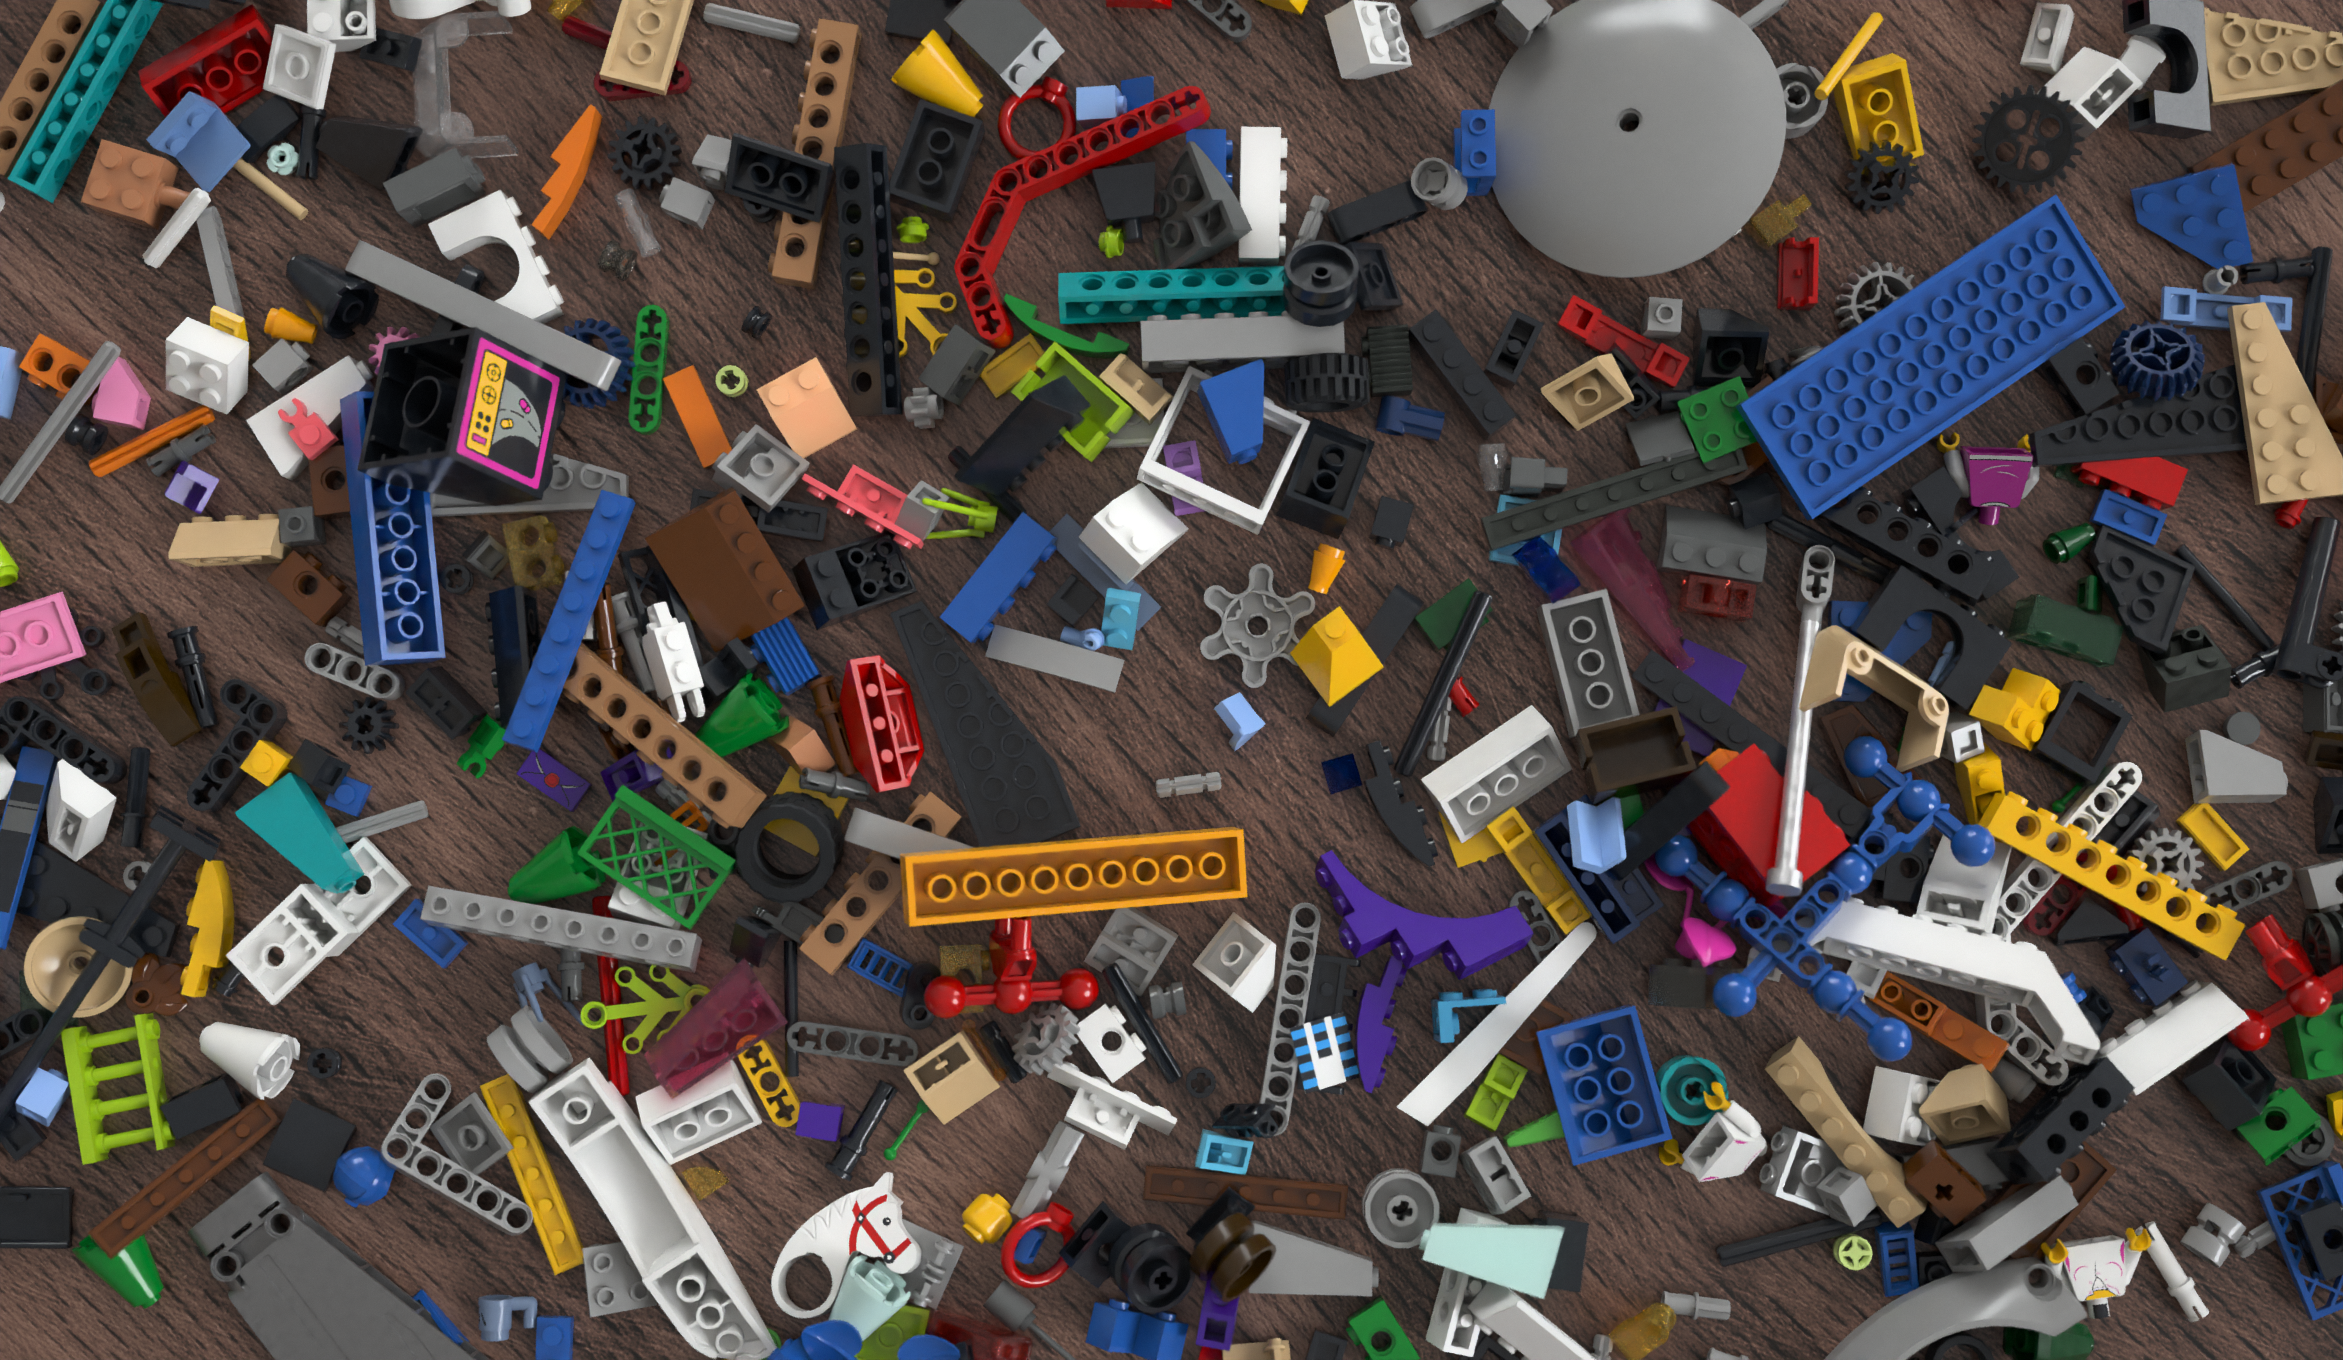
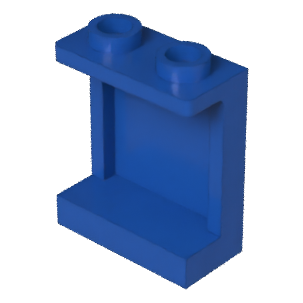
M1495 109L1462 110L1460 114L1461 128H1454L1453 130L1454 167L1467 180L1468 191L1466 196H1487L1496 177Z

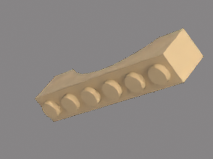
M1798 1036L1774 1052L1765 1070L1849 1170L1863 1176L1875 1202L1894 1225L1899 1228L1923 1213L1928 1200L1922 1194L1916 1196L1908 1189L1904 1183L1906 1176L1903 1164L1886 1153L1858 1124L1833 1088L1821 1062L1803 1040Z

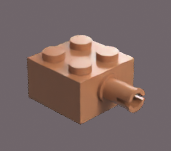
M102 139L81 202L96 212L158 230L166 206L179 209L191 192L173 187L179 168L166 158Z

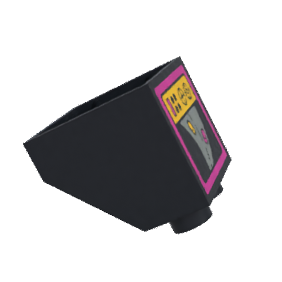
M477 327L387 343L384 345L357 470L389 485L493 506L542 500L543 493L550 485L553 477V466L550 462L556 429L560 426L565 416L566 407L562 397L567 374Z

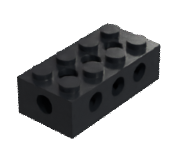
M2108 1057L2091 1060L2088 1065L2076 1063L2069 1069L2066 1080L2060 1085L2052 1086L1987 1155L2014 1185L2026 1183L2032 1185L2040 1181L2050 1182L2061 1173L2062 1168L2060 1166L2067 1158H2074L2084 1149L2082 1143L2088 1136H2094L2099 1133L2107 1124L2105 1119L2111 1113L2121 1110L2128 1103L2127 1096L2135 1087Z

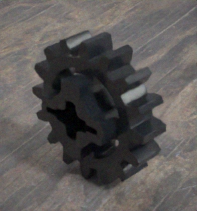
M641 116L638 117L637 125L634 126L628 120L625 121L627 130L623 132L616 129L615 133L619 140L609 141V145L616 150L608 154L610 161L616 162L612 167L615 174L622 173L620 179L625 184L632 180V185L637 190H639L642 183H645L649 191L653 189V182L656 181L662 187L665 186L663 177L666 175L671 178L675 177L671 170L672 166H681L680 160L675 155L681 154L682 149L679 145H673L679 140L676 134H668L670 128L666 123H663L658 128V121L653 117L648 124L645 123ZM658 137L664 141L666 151L657 147L659 143ZM649 148L651 154H645L642 159L639 156L640 152L646 153L647 149ZM624 156L633 160L632 170L626 166Z
M1883 140L1881 148H1879L1877 143L1872 141L1869 143V151L1866 152L1861 148L1857 149L1860 155L1858 160L1852 158L1848 160L1854 167L1853 170L1844 171V175L1850 178L1852 182L1844 186L1848 191H1855L1850 199L1854 203L1861 201V209L1867 211L1872 205V212L1880 214L1884 206L1886 211L1892 213L1894 203L1905 206L1903 196L1905 194L1909 196L1915 194L1909 187L1910 184L1919 183V179L1912 176V172L1918 170L1919 167L1915 163H1908L1913 158V155L1908 151L1902 154L1904 147L1896 143L1891 149V142ZM1879 156L1894 157L1887 159L1885 162L1876 160V157ZM1865 168L1864 179L1861 180V174ZM1880 171L1884 172L1883 176L1886 179L1883 183L1878 182L1879 176L1877 174ZM1902 174L1901 183L1898 187L1899 176ZM1877 193H1885L1887 195L1884 198H1871L1870 196H1875Z

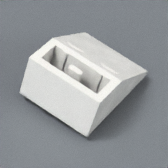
M642 822L639 825V827L646 826ZM687 827L707 841L708 833ZM654 830L638 832L641 851L660 848L657 832ZM664 838L665 846L675 845ZM633 841L628 854L636 852L635 841ZM681 848L677 849L678 852L668 859L669 870L688 867L686 852ZM661 852L642 856L646 875L665 871L663 864H658V866L654 864L662 856ZM637 857L626 859L621 871V875L626 879L641 876ZM692 857L693 865H698L701 863L700 861ZM698 869L694 870L695 877L697 876ZM689 871L670 875L674 894L693 890ZM666 876L647 879L650 895L653 897L669 895ZM642 881L632 882L643 889ZM617 882L608 905L612 916L630 922L679 930L681 925L679 922L620 882ZM691 895L675 898L677 913L683 917ZM670 899L661 901L671 908Z
M1943 835L1924 881L1916 914L1931 918L1933 920L1932 923L1946 926L1948 923L1964 926L1967 928V932L1978 935H1981L1983 932L1992 933L2012 847L2005 843L1995 842V853L1990 861L1979 867H1967L1956 860L1950 847L1951 840Z

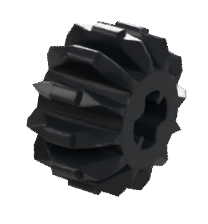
M366 697L364 704L360 700H354L352 702L354 711L348 709L343 711L344 716L349 718L348 722H340L338 724L340 728L349 730L342 736L343 741H352L351 749L354 751H359L363 747L365 754H372L374 748L379 751L386 750L384 739L390 742L396 740V737L389 733L390 729H398L400 727L399 723L390 722L395 717L396 711L392 709L386 710L387 702L380 700L376 703L373 697ZM366 720H371L370 723L374 726L372 731H368V727L364 725Z

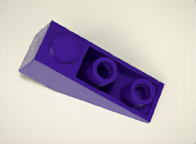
M1208 1280L1203 1298L1196 1345L1230 1351L1240 1296L1230 1302H1222L1211 1291V1280Z

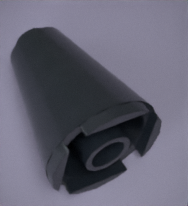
M307 253L294 256L287 264L286 278L323 330L332 338L340 340L349 338L356 334L352 329L360 323L365 326L371 320L378 306L379 295L374 290L376 289L375 286L369 281Z

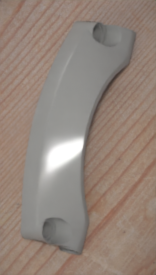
M2026 1257L2000 1261L1988 1271L1957 1272L1902 1295L1861 1323L1824 1360H1906L1921 1348L1942 1337L1978 1327L2013 1326L2057 1336L2086 1318L2087 1313L2075 1295L2039 1259ZM2040 1268V1279L2037 1282L2029 1283V1273L2033 1269Z

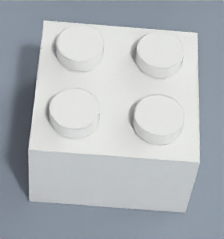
M187 317L166 339V390L228 414L248 392L249 342Z

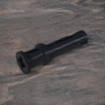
M198 626L184 627L168 632L167 636L168 639L173 641L177 659L174 661L175 666H178V669L183 671L189 698L201 729L219 725V721L217 720L203 668L206 656L205 653H201L197 640ZM196 682L198 683V687H199V691H200V694H201V698H202V702H203L204 708L202 707V703H201V700H200V696H199V692H198V689H197Z
M881 1079L879 1080L848 1135L845 1134L844 1137L840 1138L839 1142L841 1145L832 1161H827L824 1166L825 1168L847 1181L852 1180V1171L860 1157L866 1156L868 1152L866 1144L898 1092L896 1087L887 1082L885 1083Z

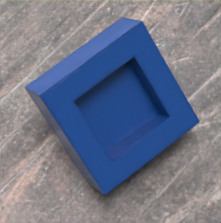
M346 775L334 794L329 793L325 805L360 817L372 785Z
M1035 1227L1025 1233L1015 1248L1014 1259L1023 1264L1033 1263L1048 1232Z

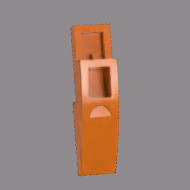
M1888 971L1874 999L1869 998L1870 1001L1962 1059L1965 1058L1975 1065L1983 1064L1991 1074L2009 1047V1043L1954 1012L1944 1003Z

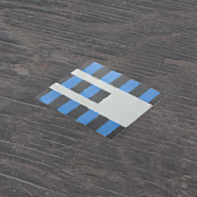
M1344 1012L1290 1028L1305 1094L1360 1077Z

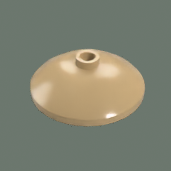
M90 917L61 919L44 928L30 944L24 961V976L31 994L46 1009L55 1012L85 966L77 965L75 959L81 956L89 961L96 951L79 940V934L85 927L83 924L87 918L96 921L100 920ZM111 959L73 1017L93 1016L102 1013L117 1003L130 984L133 967L127 968Z

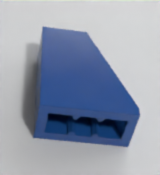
M1262 358L1199 383L1197 394L1228 464L1236 461L1239 464L1252 461L1257 457V453H1259L1263 444L1264 362Z

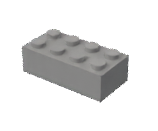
M1607 589L1539 606L1536 611L1569 738L1576 737L1578 729L1640 715Z

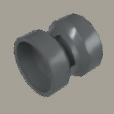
M1182 981L1172 982L1165 989L1160 985L1149 986L1153 1019L1164 1018L1166 1012L1174 1013L1176 1016L1187 1014Z

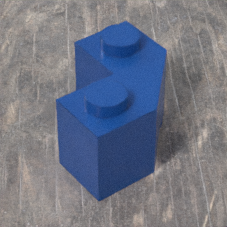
M1110 1298L1109 1303H1094L1086 1343L1108 1352L1132 1353L1147 1360H1181L1189 1324L1177 1320L1176 1313L1168 1310L1159 1313L1142 1312L1138 1308L1130 1307L1128 1301L1117 1298Z

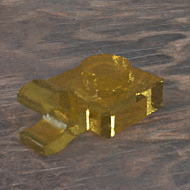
M1805 194L1784 207L1780 200H1777L1754 216L1750 222L1767 246L1771 247L1798 227L1794 218L1809 209L1808 207L1812 204Z

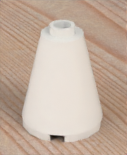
M215 1022L211 1026H207L199 1038L202 1053L251 1094L262 1100H265L264 1097L270 1099L276 1097L286 1087L295 1072L290 1069L293 1058L299 1061L300 1044L298 1040L282 1033Z

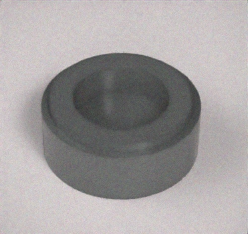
M2249 712L2233 713L2224 721L2223 734L2225 738L2241 745L2253 743L2260 735V723Z

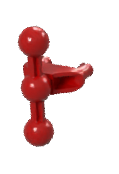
M2273 914L2255 923V926L2245 932L2263 957L2260 959L2262 962L2261 966L2282 991L2286 990V997L2260 1012L2254 1009H2242L2248 1016V1019L2226 1034L2230 1042L2243 1051L2262 1049L2270 1040L2271 1029L2297 1014L2304 1017L2322 1015L2329 1009L2332 1003V995L2343 989V964L2321 977L2312 974L2315 970L2298 940H2294V938L2289 939Z
M1030 916L995 919V930L989 934V952L993 974L997 977L993 984L964 986L959 979L943 975L934 978L927 985L924 1001L926 1008L931 1014L946 1019L957 1016L965 1006L994 1004L1003 1013L1014 1015L1023 1012L1031 1002L1060 1000L1069 1009L1083 1010L1089 1008L1097 1000L1099 986L1094 974L1083 968L1067 970L1059 980L1030 982L1037 964V951L1031 946L1032 918Z

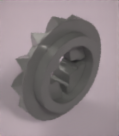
M2320 1114L2317 1115L2321 1119V1126L2309 1134L2313 1140L2317 1141V1144L2305 1143L2302 1148L2301 1140L2283 1154L2296 1164L2304 1166L2317 1165L2327 1159L2333 1150L2335 1141L2333 1129L2330 1123ZM2285 1122L2284 1125L2279 1127V1129L2282 1130L2286 1126L2287 1122Z

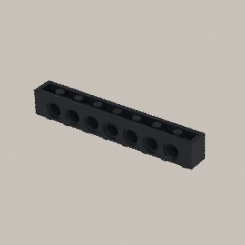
M861 143L834 147L850 417L900 415L903 413L887 146Z

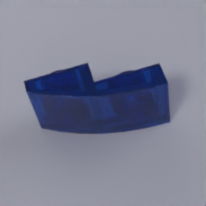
M1540 536L1526 543L1512 554L1527 576L1553 604L1581 585L1577 576L1559 559L1556 551Z

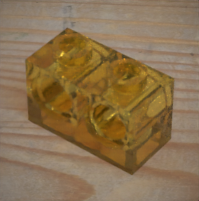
M538 515L502 524L515 586L522 585L528 589L537 590L562 584L561 574H565V568L561 555H556L553 542L558 541V536L554 523H549L547 518ZM531 529H537L539 532L537 542L533 545H527L525 542L527 532ZM544 561L546 564L545 573L539 578H534L532 574L534 564Z

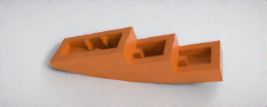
M591 104L550 156L559 166L541 189V192L550 201L531 224L538 233L548 240L568 213L585 179L595 151L602 116Z

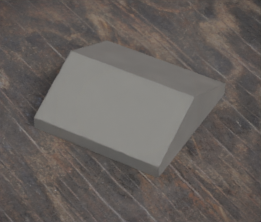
M476 1092L465 1098L430 1127V1130L452 1162L477 1176L513 1149V1146Z

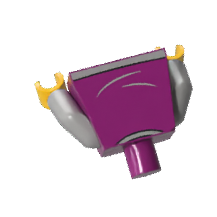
M1953 432L1951 435L1952 445H1948L1943 441L1942 434H1940L1936 442L1938 450L1945 453L1943 457L1946 470L1962 492L1961 497L1970 506L1980 507L1978 522L1981 524L1997 525L1999 523L2000 507H2018L2021 499L2025 498L2039 481V467L2032 466L2033 455L2028 444L2027 434L2018 441V448L1961 446L1960 451H1958L1956 447L1959 444L1960 437L1956 432Z

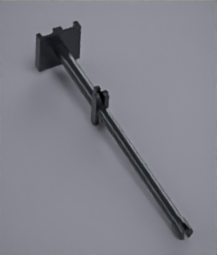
M160 805L149 827L168 837V841L112 924L88 918L83 924L85 927L79 934V940L96 951L0 1092V1124L110 960L112 959L127 968L135 966L138 957H143L146 951L131 937L130 933L186 850L189 849L210 862L218 851L217 848L220 845L221 838L168 807Z

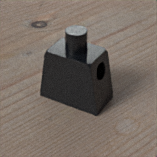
M1155 161L1093 169V181L1107 226L1112 225L1113 228L1122 227L1124 243L1142 241L1141 224L1154 222Z

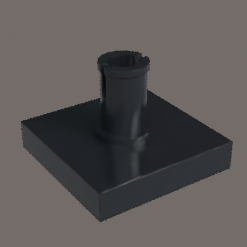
M1350 242L1344 245L1356 256L1358 261L1357 300L1360 309L1394 310L1403 306L1383 243Z

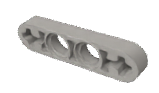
M215 206L206 207L196 221L216 306L245 319L220 214Z

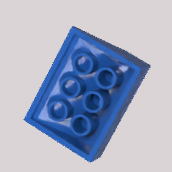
M1635 1005L1619 1006L1536 1032L1573 1166L1672 1139Z

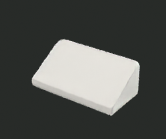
M2036 3L2020 62L2021 66L2053 75L2059 72L2074 19V12L2070 5Z

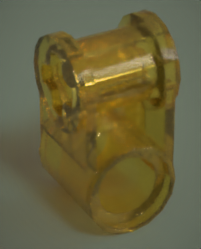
M1664 1303L1652 1304L1634 1317L1620 1323L1612 1330L1609 1337L1627 1360H1641L1668 1340L1670 1330L1676 1323V1314L1669 1305Z

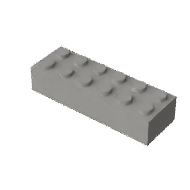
M1258 311L1248 313V317L1235 318L1234 313H1218L1214 315V318L1201 319L1199 314H1185L1181 316V320H1167L1165 315L1148 316L1147 321H1141L1142 370L1145 373L1186 372L1188 366H1191L1200 371H1225L1238 368L1261 358L1264 362V369L1284 368L1286 362L1300 356L1320 353H1345L1344 321L1334 326H1309L1293 319L1287 311H1283L1282 316H1268V312Z

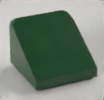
M2089 575L2077 580V612L2101 613L2103 585L2098 577Z

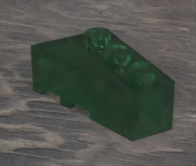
M2031 594L2029 597L2017 601L2006 639L2105 668L2114 664L2124 627L2115 624L2114 619L2099 614L2092 615L2076 606L2063 604L2040 594Z

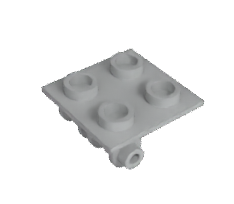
M902 1219L905 1229L917 1242L922 1251L919 1266L911 1273L899 1274L906 1282L904 1291L905 1293L910 1291L911 1296L909 1298L914 1299L913 1302L921 1307H926L927 1305L937 1309L964 1246Z
M623 1242L604 1245L593 1244L587 1248H582L589 1317L657 1305L656 1299L642 1282V1276Z

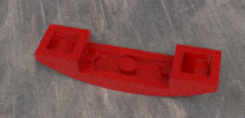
M1575 295L1571 297L1557 323L1560 328L1602 355L1616 343L1647 378L1675 388L1690 360L1689 357L1662 342L1656 344L1601 314L1603 310Z

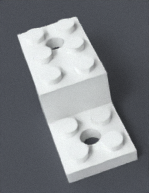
M362 837L350 849L364 875L371 880V889L366 894H360L355 886L344 893L336 894L323 890L316 883L300 884L226 955L272 1005H277L326 957L339 956L413 886L367 837ZM275 946L280 947L284 952V960L278 966L272 965L268 959L269 951Z

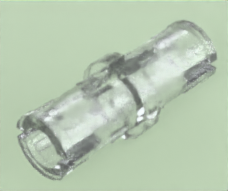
M630 188L617 193L614 199L626 221L624 226L627 232H631L641 256L645 258L659 252L661 246L649 225L651 222L648 214H644L634 190Z

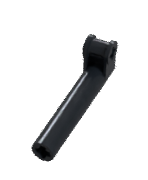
M2322 516L2314 518L2273 670V673L2280 678L2297 681L2320 689L2329 687L2334 681L2340 680L2343 677V656L2338 652L2313 645L2341 528V523L2338 520Z

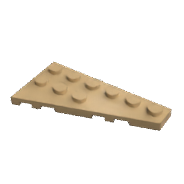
M2204 7L2209 106L2318 92L2343 79L2342 33L2312 30V27L2264 18L2259 20L2245 18L2232 12L2218 13L2209 11V8Z
M2266 303L2234 305L2227 308L2255 505L2342 496L2343 457Z

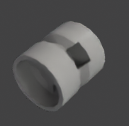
M1439 158L1424 159L1418 163L1411 176V187L1414 193L1438 209H1454L1463 202L1468 191V183L1466 178L1462 177V173Z
M2207 1202L2196 1218L2199 1223L2198 1226H2190L2180 1243L2206 1262L2220 1268L2230 1253L2228 1245L2236 1244L2246 1230V1227L2230 1214ZM2214 1229L2219 1231L2217 1237L2211 1234Z

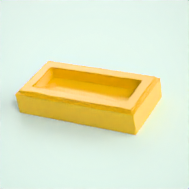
M1030 333L989 362L980 374V377L998 400L1012 390L1030 369L1033 372H1037L1040 369L1035 363L1045 352Z
M2209 803L2193 804L2176 820L2179 826L2193 839L2220 871H2226L2249 850L2247 845Z

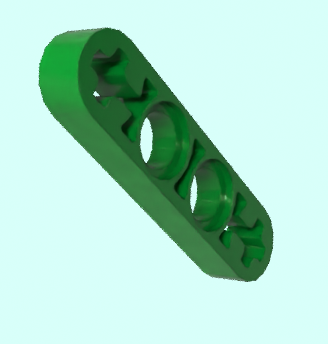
M656 305L643 307L638 313L636 323L635 354L633 357L636 367L632 369V378L634 380L631 381L628 418L631 427L643 435H650L656 432L660 427L662 417L663 378H665L669 317L662 308ZM652 313H656V316L662 320L661 323H656L654 326V334L656 337L661 336L660 340L651 337L643 338L644 334L650 336L651 328L645 320L650 319ZM648 345H655L659 349V357L653 362H645L642 359V350ZM648 377L655 379L657 384L656 390L650 395L641 394L639 391L641 380ZM638 399L644 402L655 401V406L648 404L647 412L653 417V421L647 422L646 427L642 428V424L636 421V419L643 416L644 405L641 403L637 404Z

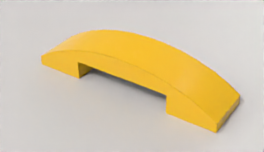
M1514 806L1486 825L1513 868L1530 891L1537 896L1542 907L1565 935L1590 917L1549 856L1532 835L1531 829Z

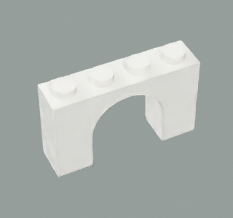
M498 190L428 224L441 253L450 261L486 244H503L514 249L519 260L517 282L508 294L494 302L542 324L564 315L560 308V304L564 303L563 298L556 285L550 286L545 276L550 271L541 255L536 257L531 247L536 244L535 239L528 226L522 228L518 219L522 212L513 196L508 198L501 190Z

